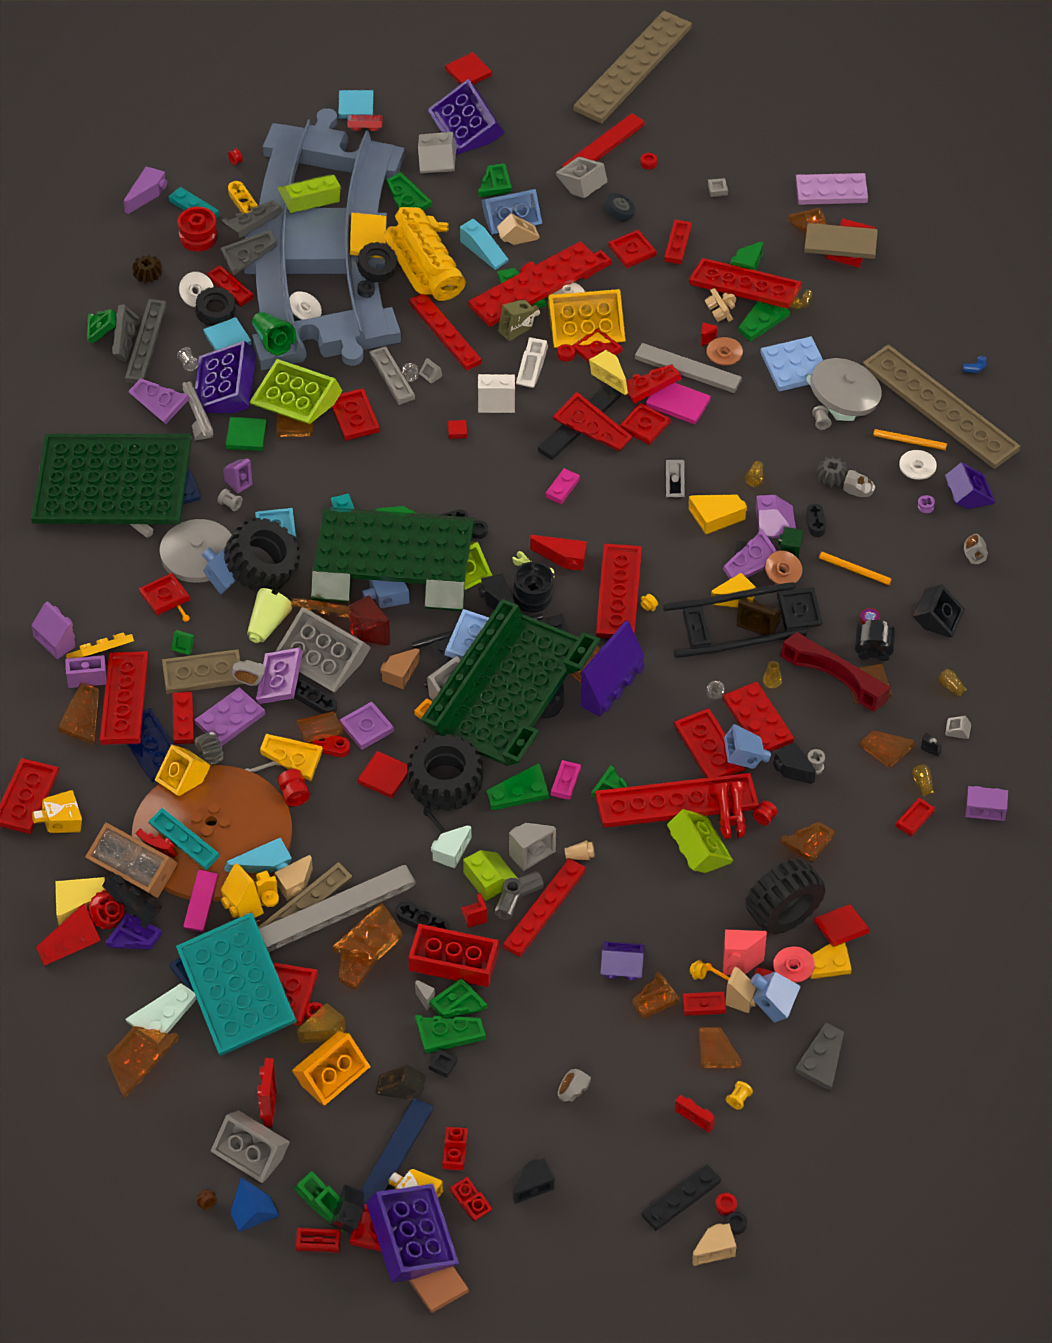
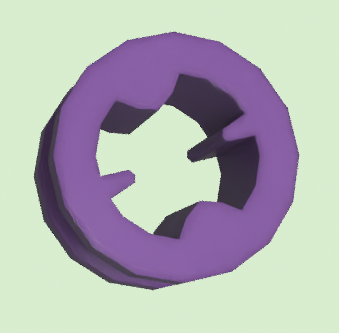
M924 495L919 498L918 509L921 512L931 513L934 510L935 500L933 497Z

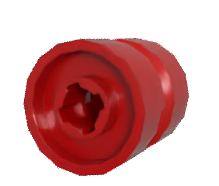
M298 769L287 770L278 777V784L283 792L284 800L291 807L300 806L310 798V792L304 783L303 774Z

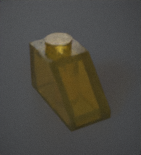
M326 1003L297 1029L298 1040L301 1043L326 1042L337 1032L345 1031V1017Z

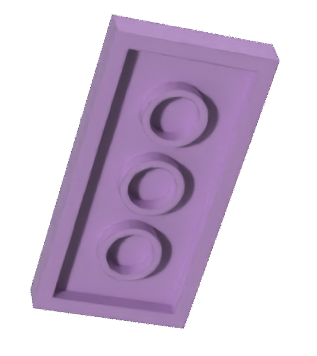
M865 173L796 175L798 205L868 203Z

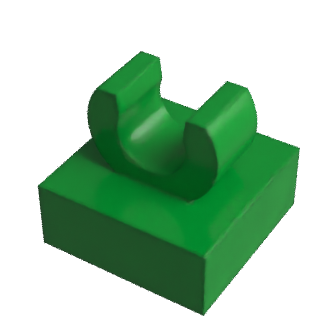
M176 630L173 635L171 650L190 655L192 653L194 635Z

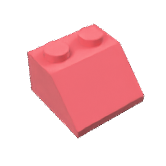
M725 930L723 974L731 975L734 967L739 968L746 974L763 962L767 931Z

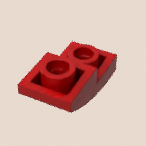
M141 828L135 833L148 846L169 857L175 858L177 856L173 850L175 845L168 838L164 840L159 834L155 837L150 831L145 833Z
M446 1127L442 1169L464 1170L468 1128Z
M468 1176L449 1188L453 1197L473 1221L492 1211L481 1192L478 1193Z

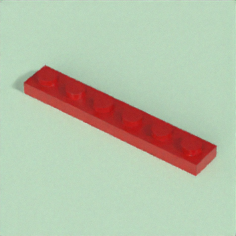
M419 294L409 299L411 307L466 371L482 364L480 356L426 294Z
M569 858L505 940L503 949L521 957L585 874L586 867Z

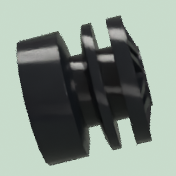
M532 561L523 563L517 568L514 574L512 597L515 604L519 605L521 610L536 613L543 611L549 606L552 600L554 575L551 569L543 563Z

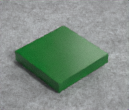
M230 417L226 449L263 451L267 419Z

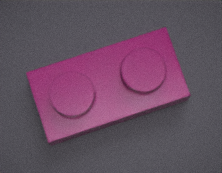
M564 468L546 491L545 497L562 505L580 481V475Z
M562 760L551 790V796L567 800L571 799L581 771L580 764Z

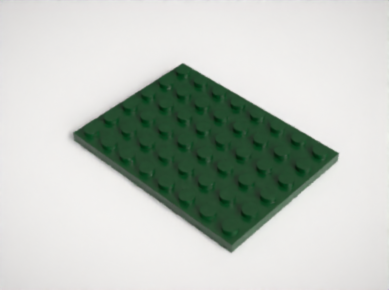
M45 434L31 515L32 524H181L192 443L191 434Z

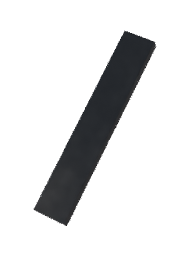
M606 384L589 402L604 413L621 397V392ZM561 425L538 447V452L553 460L581 433Z

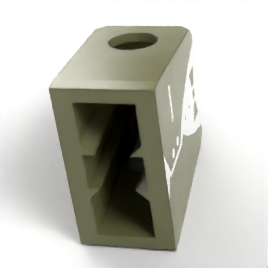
M526 300L502 305L498 331L508 341L520 336L532 328L534 317L540 314L539 308L536 305L531 306Z

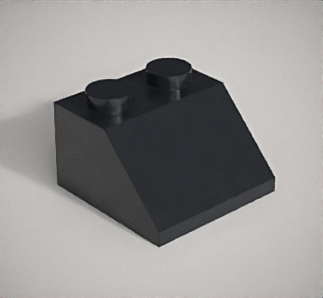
M943 584L925 589L913 618L925 630L953 637L965 608Z

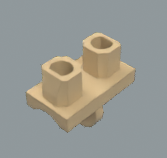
M715 288L710 290L712 296L704 301L709 310L719 306L718 309L712 311L716 321L719 322L727 318L728 322L733 320L728 307L731 309L735 307V295L724 293L723 298H721Z

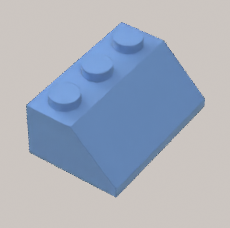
M536 189L481 200L484 216L491 234L499 233L497 226L511 213L533 225L542 224Z

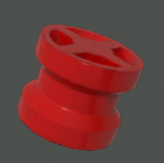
M766 800L762 801L759 808L753 811L754 819L764 826L769 825L771 818L778 814L777 808Z

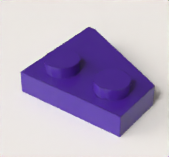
M127 913L106 941V946L109 948L152 949L161 937L162 930L151 924L144 929L140 925L142 922L140 919L132 917Z

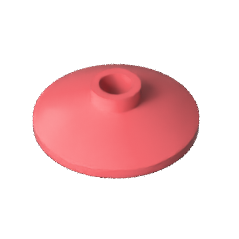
M793 946L778 952L774 958L773 966L775 972L794 983H798L812 975L815 962L813 956L806 949Z

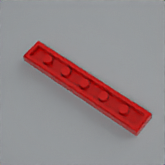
M631 113L565 162L562 168L578 157L598 161L641 129L645 121Z

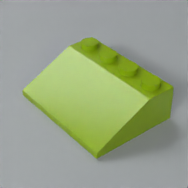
M276 359L249 403L310 424L335 404L343 390L335 378Z

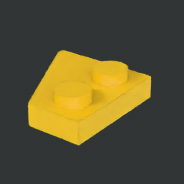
M845 943L835 947L828 944L812 954L815 968L810 976L811 979L851 974L852 969Z

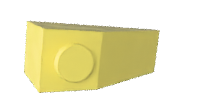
M605 350L589 359L593 376L624 395L628 394L626 378L616 355Z

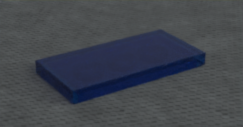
M149 708L143 711L140 743L127 744L151 783H153L171 744L174 745L152 709Z

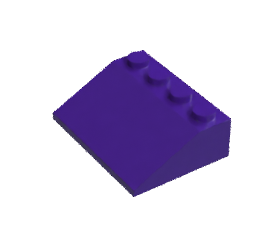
M469 79L428 109L442 133L453 132L457 146L456 155L490 144L505 133L480 92Z
M246 341L199 356L195 391L205 413H236L250 408L249 402L252 394L256 353Z
M625 621L582 670L581 707L599 717L604 712L609 711L613 701L621 697L625 687L632 684L634 677L637 673L640 674L645 666L643 651L628 621Z
M434 1184L378 1191L366 1202L391 1283L412 1280L459 1264Z

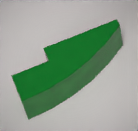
M311 1171L293 1189L311 1208L330 1223L339 1196L330 1186L326 1187L314 1172Z

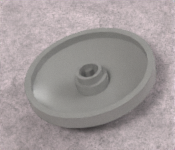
M842 358L826 359L814 368L810 378L811 388L817 399L829 409L843 415H867L876 409L881 399L882 391L876 377L868 369L851 360Z
M195 519L182 522L171 528L163 537L160 545L161 562L166 571L173 573L177 579L187 582L210 581L203 571L209 562L202 554L209 547L216 554L220 553L225 548L232 534L224 526L211 520Z

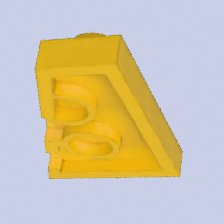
M269 734L265 735L260 748V754L289 770H300L303 777L310 782L323 752L322 746Z

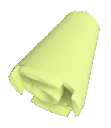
M261 588L256 596L247 631L249 639L254 643L264 642L293 608V604L288 598L280 593L277 595L272 594L271 589Z

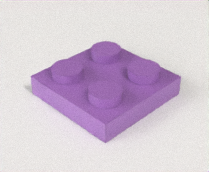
M373 702L366 704L339 720L341 727L361 750L394 732L392 724Z

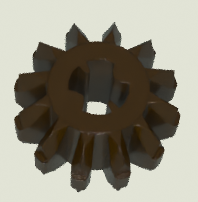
M149 254L145 257L142 255L141 258H136V261L133 262V276L137 278L138 282L143 281L146 284L150 281L153 283V280H159V276L162 275V263L156 256L151 257Z

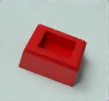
M466 420L448 421L449 439L467 438Z

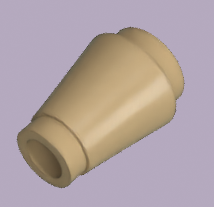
M584 841L565 848L566 860L569 858L571 860H590V858H594L593 842Z

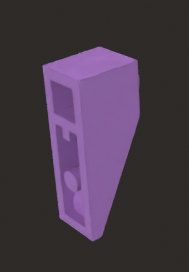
M145 167L123 201L126 214L131 213L160 195L167 186L164 171Z

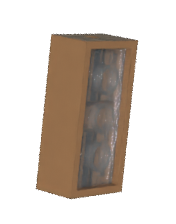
M106 822L85 858L111 873L114 872L116 875L122 876L125 881L156 898L161 894L178 864L169 856Z

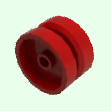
M196 206L184 210L179 215L177 221L179 239L184 248L199 252L214 246L217 242L218 233L216 217L211 210Z

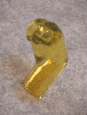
M809 290L804 291L802 298L795 297L791 306L794 309L808 306L813 293Z

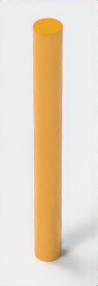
M878 429L874 430L873 435L875 437L945 451L947 443Z
M821 552L819 559L883 584L890 585L891 578L830 554Z

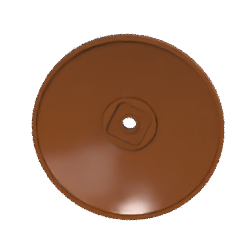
M211 765L203 782L181 796L174 794L159 783L147 794L140 804L132 826V837L139 841L141 840L135 833L140 828L145 833L150 831L155 837L159 834L165 840L166 838L150 826L148 822L161 808H164L219 853L220 857L205 870L176 846L173 848L177 856L170 858L178 864L163 890L189 900L191 899L198 870L218 873L219 877L212 902L221 901V898H223L221 888L230 873L224 869L228 860L280 837L289 852L292 842L290 811L278 790L267 780L253 772L225 765ZM208 821L216 822L213 826L206 825ZM246 872L254 880V883L257 882V873ZM272 872V873H268V874H269L270 877H272V876H274L275 873Z

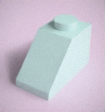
M467 825L442 833L438 840L433 842L431 847L433 861L455 868L471 840V826Z

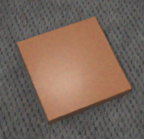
M454 1267L409 1280L431 1314L469 1292L468 1287Z

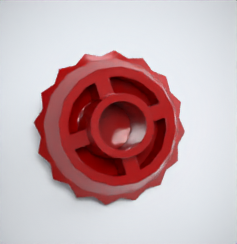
M103 890L102 892H97L91 898L88 913L95 926L110 930L112 927H117L118 923L122 921L125 907L123 903H118L107 891Z

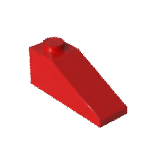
M531 535L530 550L564 569L583 571L587 542Z

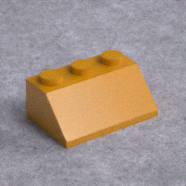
M337 1032L297 1065L292 1072L301 1086L325 1106L369 1069L370 1065L350 1034Z

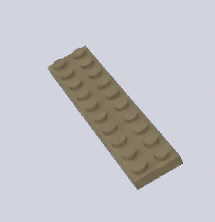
M663 11L573 105V111L602 124L692 28V23Z
M889 344L863 362V367L868 369L878 380L993 469H996L1020 451L1019 444Z

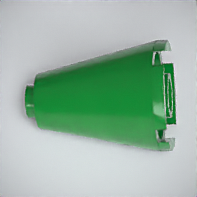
M259 312L253 317L252 324L266 351L273 355H282L290 350L289 346L295 343L297 335L292 324L265 312Z

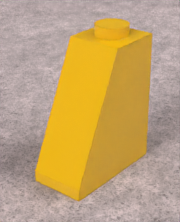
M692 495L689 497L688 509L704 533L709 534L745 520L747 505L738 495Z

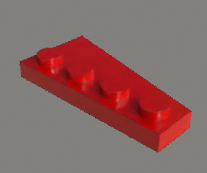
M578 392L553 416V420L619 452L632 440V436Z

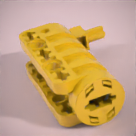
M399 208L395 215L399 224L388 227L384 233V238L391 249L395 251L397 260L413 288L420 294L433 295L438 301H446L456 297L464 289L466 281L460 270L456 268L454 260L449 256L448 250L441 243V239L437 232H448V223L436 222L433 216H427L420 208Z

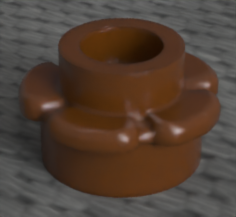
M203 1190L198 1194L196 1203L203 1210H208L216 1204L217 1198L214 1191Z

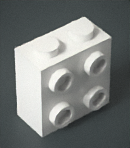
M478 375V413H515V375Z

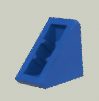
M241 1177L230 1212L238 1232L279 1216L271 1197Z

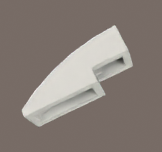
M529 337L516 385L535 387L548 348L546 340Z

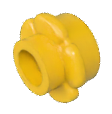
M651 594L641 597L643 609L655 611L658 605L656 598Z
M701 960L692 963L690 974L694 980H697V978L704 979L707 973V964L702 963Z

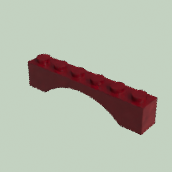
M796 632L783 642L780 657L795 666L817 669L836 677L853 692L859 704L875 712L887 702L890 686L800 633Z

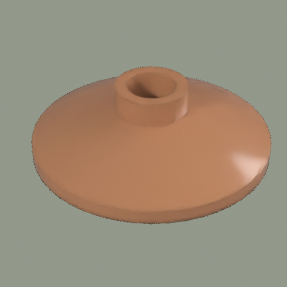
M728 337L716 338L707 346V356L712 362L719 365H732L738 362L743 354L741 344Z
M776 551L767 558L765 571L768 577L776 584L796 583L802 575V565L799 559L792 553Z

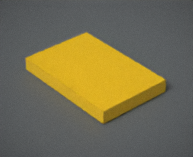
M351 212L349 255L358 256L361 248L363 249L365 245L371 242L385 243L386 245L384 238L386 216ZM375 255V256H372V257H375V258H383V257H381V256H376V255Z

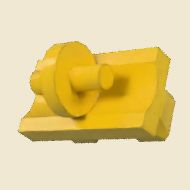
M268 871L257 873V882L255 884L261 906H275L279 901L275 876L270 877Z

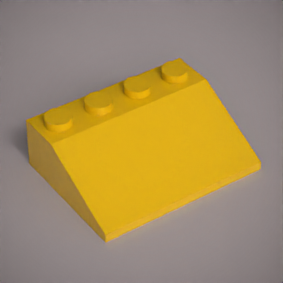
M620 289L549 295L548 309L554 348H558L563 344L572 346L585 336L592 334L597 328L616 343L626 341ZM597 332L579 345H590L593 341H601L603 343H610V341Z

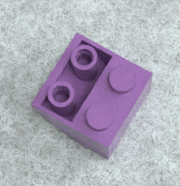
M48 601L45 602L31 625L33 637L56 659H59L75 648L73 623L68 617H64L56 606H52Z

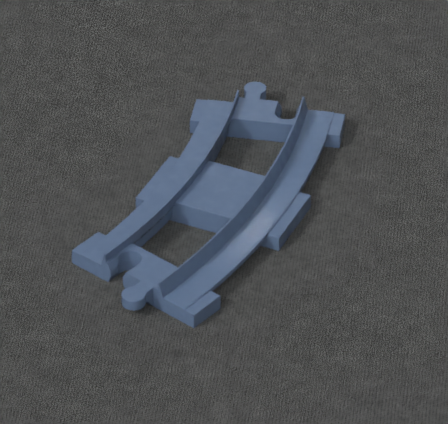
M329 108L322 109L317 113V123L315 126L310 125V119H308L305 128L273 123L263 145V156L270 157L259 205L273 200L282 207L283 212L245 236L246 239L270 230L277 246L244 268V274H256L259 311L289 322L295 328L297 335L295 343L289 346L290 350L282 355H273L265 350L258 334H253V346L261 370L270 369L276 359L291 364L303 362L306 358V350L302 341L306 339L318 341L320 354L324 358L342 354V361L350 366H356L363 361V350L401 342V332L393 308L383 309L378 282H372L375 285V293L372 297L364 298L358 295V283L366 280V278L362 277L361 273L358 272V256L349 254L351 212L386 216L387 230V213H378L384 179L387 180L400 172L405 159V148L371 141L369 132L366 130L359 149L355 152H345L349 143V137L345 131L332 129L337 125V113ZM299 163L352 173L346 208H311L290 213L278 191V187L293 183ZM370 257L368 260L369 265L374 269H382L386 265L384 258ZM286 274H347L353 310L294 321Z

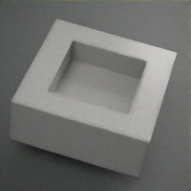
M725 178L708 180L710 197L728 195Z

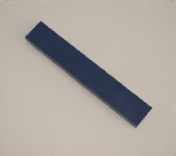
M415 1098L413 1099L361 1190L365 1192L364 1204L375 1192L388 1190L390 1177L393 1173L399 1171L433 1111L432 1105Z

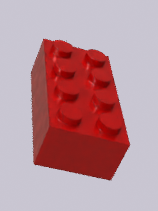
M419 924L408 957L409 971L455 981L462 978L466 983L489 987L499 954V940Z

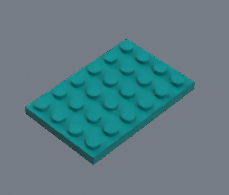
M252 912L176 946L220 1056L297 1022Z

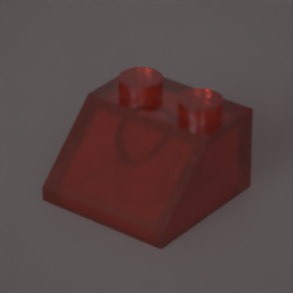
M369 595L349 605V629L354 636L356 635L363 642L386 646L390 644L389 620Z

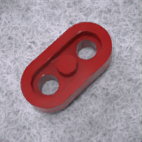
M320 732L312 738V744L322 746L323 754L345 757L350 753V742L344 737Z

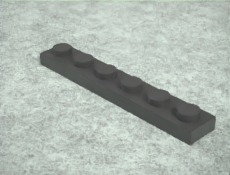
M148 299L126 373V383L136 384L140 378L144 380L146 378L166 310V301Z

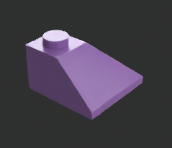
M776 495L756 496L755 512L758 532L763 529L768 538H779V535L784 533L785 527L796 528L793 506Z

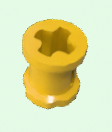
M738 1081L732 1094L726 1097V1101L731 1107L738 1110L742 1109L744 1106L743 1102L747 1096L752 1094L753 1090L748 1084Z

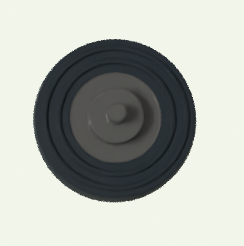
M612 193L604 202L606 212L611 217L620 221L630 220L635 212V206L631 200L621 194Z

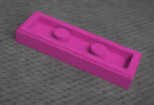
M198 870L183 926L184 929L204 933L219 877L218 873Z

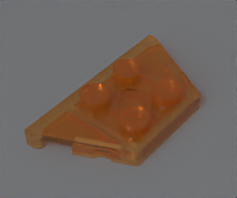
M381 903L333 945V952L339 954L340 950L351 952V956L365 957L366 959L377 961L402 938V931L385 905Z
M134 1026L106 1056L125 1098L179 1039L178 1034L161 1033L160 1030H147L143 1027Z

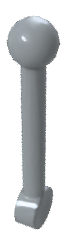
M273 761L252 769L246 768L245 770L255 772L274 765H281Z

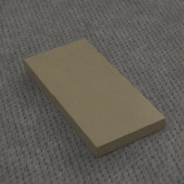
M807 223L804 253L875 259L878 229Z
M239 649L162 659L166 694L244 684L237 681L232 675V666L240 661Z

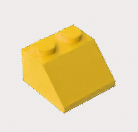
M171 744L155 781L174 794L181 796L203 782L211 765L191 751Z
M238 863L233 865L221 888L223 895L221 902L224 908L229 909L232 917L237 919L251 912L254 918L264 914L254 880Z

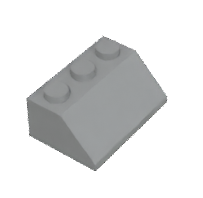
M238 1110L226 1115L211 1152L263 1183L282 1161L290 1141Z

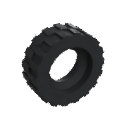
M371 242L365 245L363 249L361 248L357 260L358 272L366 280L374 283H382V281H387L395 273L397 265L395 251L389 245L387 246L385 243ZM375 255L381 256L385 259L386 265L382 269H374L368 263L369 258Z
M221 287L206 288L196 298V316L201 322L211 326L230 320L234 317L235 299L228 290H224ZM218 301L223 303L224 309L221 312H211L206 306L208 302Z

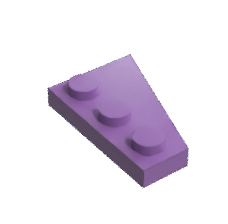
M141 378L128 391L165 424L191 398L187 394H181L173 389L161 387L156 383Z
M761 529L740 552L724 565L723 570L729 579L739 573H742L747 578L764 570L767 558L777 550L763 529Z

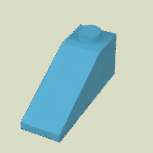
M471 219L460 226V242L494 270L508 262V258L497 243L476 220Z
M280 837L228 860L224 869L226 872H230L233 865L238 863L245 872L260 873L268 871V873H272L288 866L292 858Z

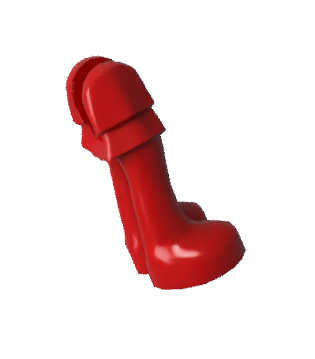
M731 782L728 785L727 783H719L709 786L710 794L717 796L720 830L724 839H731L730 826L733 825L736 827L738 838H743L745 835L746 825L744 824L745 818L742 811V793L746 791V782ZM728 787L732 797L734 816H730L729 812Z

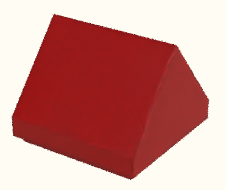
M703 323L701 346H705L717 338L718 327L716 325Z

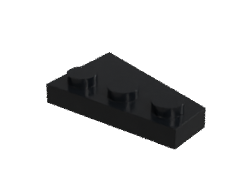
M114 872L110 874L102 885L118 903H124L129 908L127 912L132 917L136 915L142 921L140 925L144 929H146L163 907L155 899L148 897L139 888L132 886L122 876L116 875Z

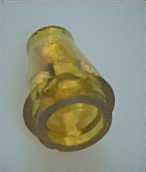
M754 461L745 475L746 483L751 487H757L763 482L764 465L760 461Z
M776 661L768 663L763 676V682L769 688H776L782 682L779 663Z
M947 668L938 677L940 685L958 696H961L967 689L954 670L951 671Z
M925 764L914 767L912 769V777L920 788L922 795L933 793L931 769Z

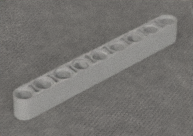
M402 865L264 926L259 930L268 952L407 891L416 884V881L408 867Z

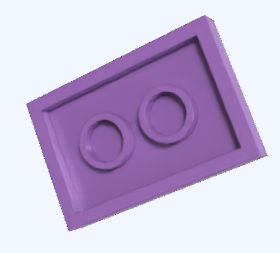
M300 647L265 653L263 662L265 666L264 675L259 683L256 696L259 704L294 698L303 654Z
M239 687L197 717L195 724L205 733H215L221 746H223L263 717L265 710Z

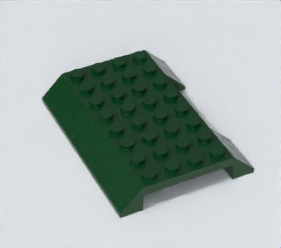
M327 507L323 510L312 571L311 600L349 603L352 590L351 579L426 584L425 609L463 611L465 581L472 535L475 533L476 518Z
M502 599L422 716L421 721L437 735L446 736V734H450L455 738L456 736L462 737L463 741L468 740L472 743V747L474 746L478 749L479 755L505 766L519 764L540 733L539 730L533 727L568 674L581 671L601 640L586 632H583L578 637L522 614L519 605Z

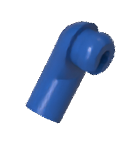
M978 356L977 362L974 364L963 363V372L979 373L987 366V358L985 356Z

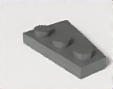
M268 230L222 247L221 252L234 276L274 249L277 244L271 231Z

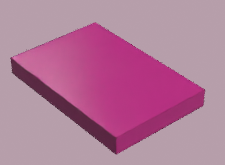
M674 383L650 395L646 401V406L696 425L711 401V396Z

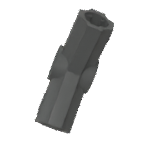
M535 871L518 879L512 877L505 880L504 889L494 912L495 915L503 920L511 919L521 897L544 888L539 872Z

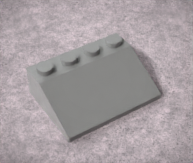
M302 607L276 651L300 647L303 654L299 672L335 693L361 665L371 647Z

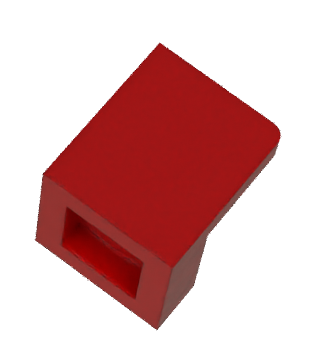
M481 894L477 895V903L461 907V912L468 928L487 923V907Z

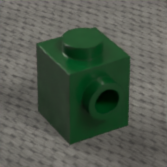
M785 527L784 533L779 535L778 545H781L780 551L790 552L799 559L803 530Z

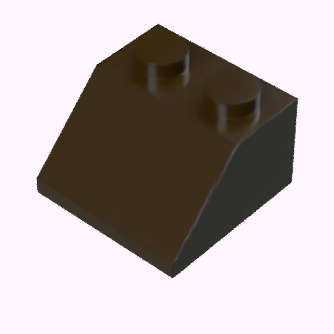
M741 599L738 602L736 626L760 635L774 634L780 624L782 610L759 603L756 600Z

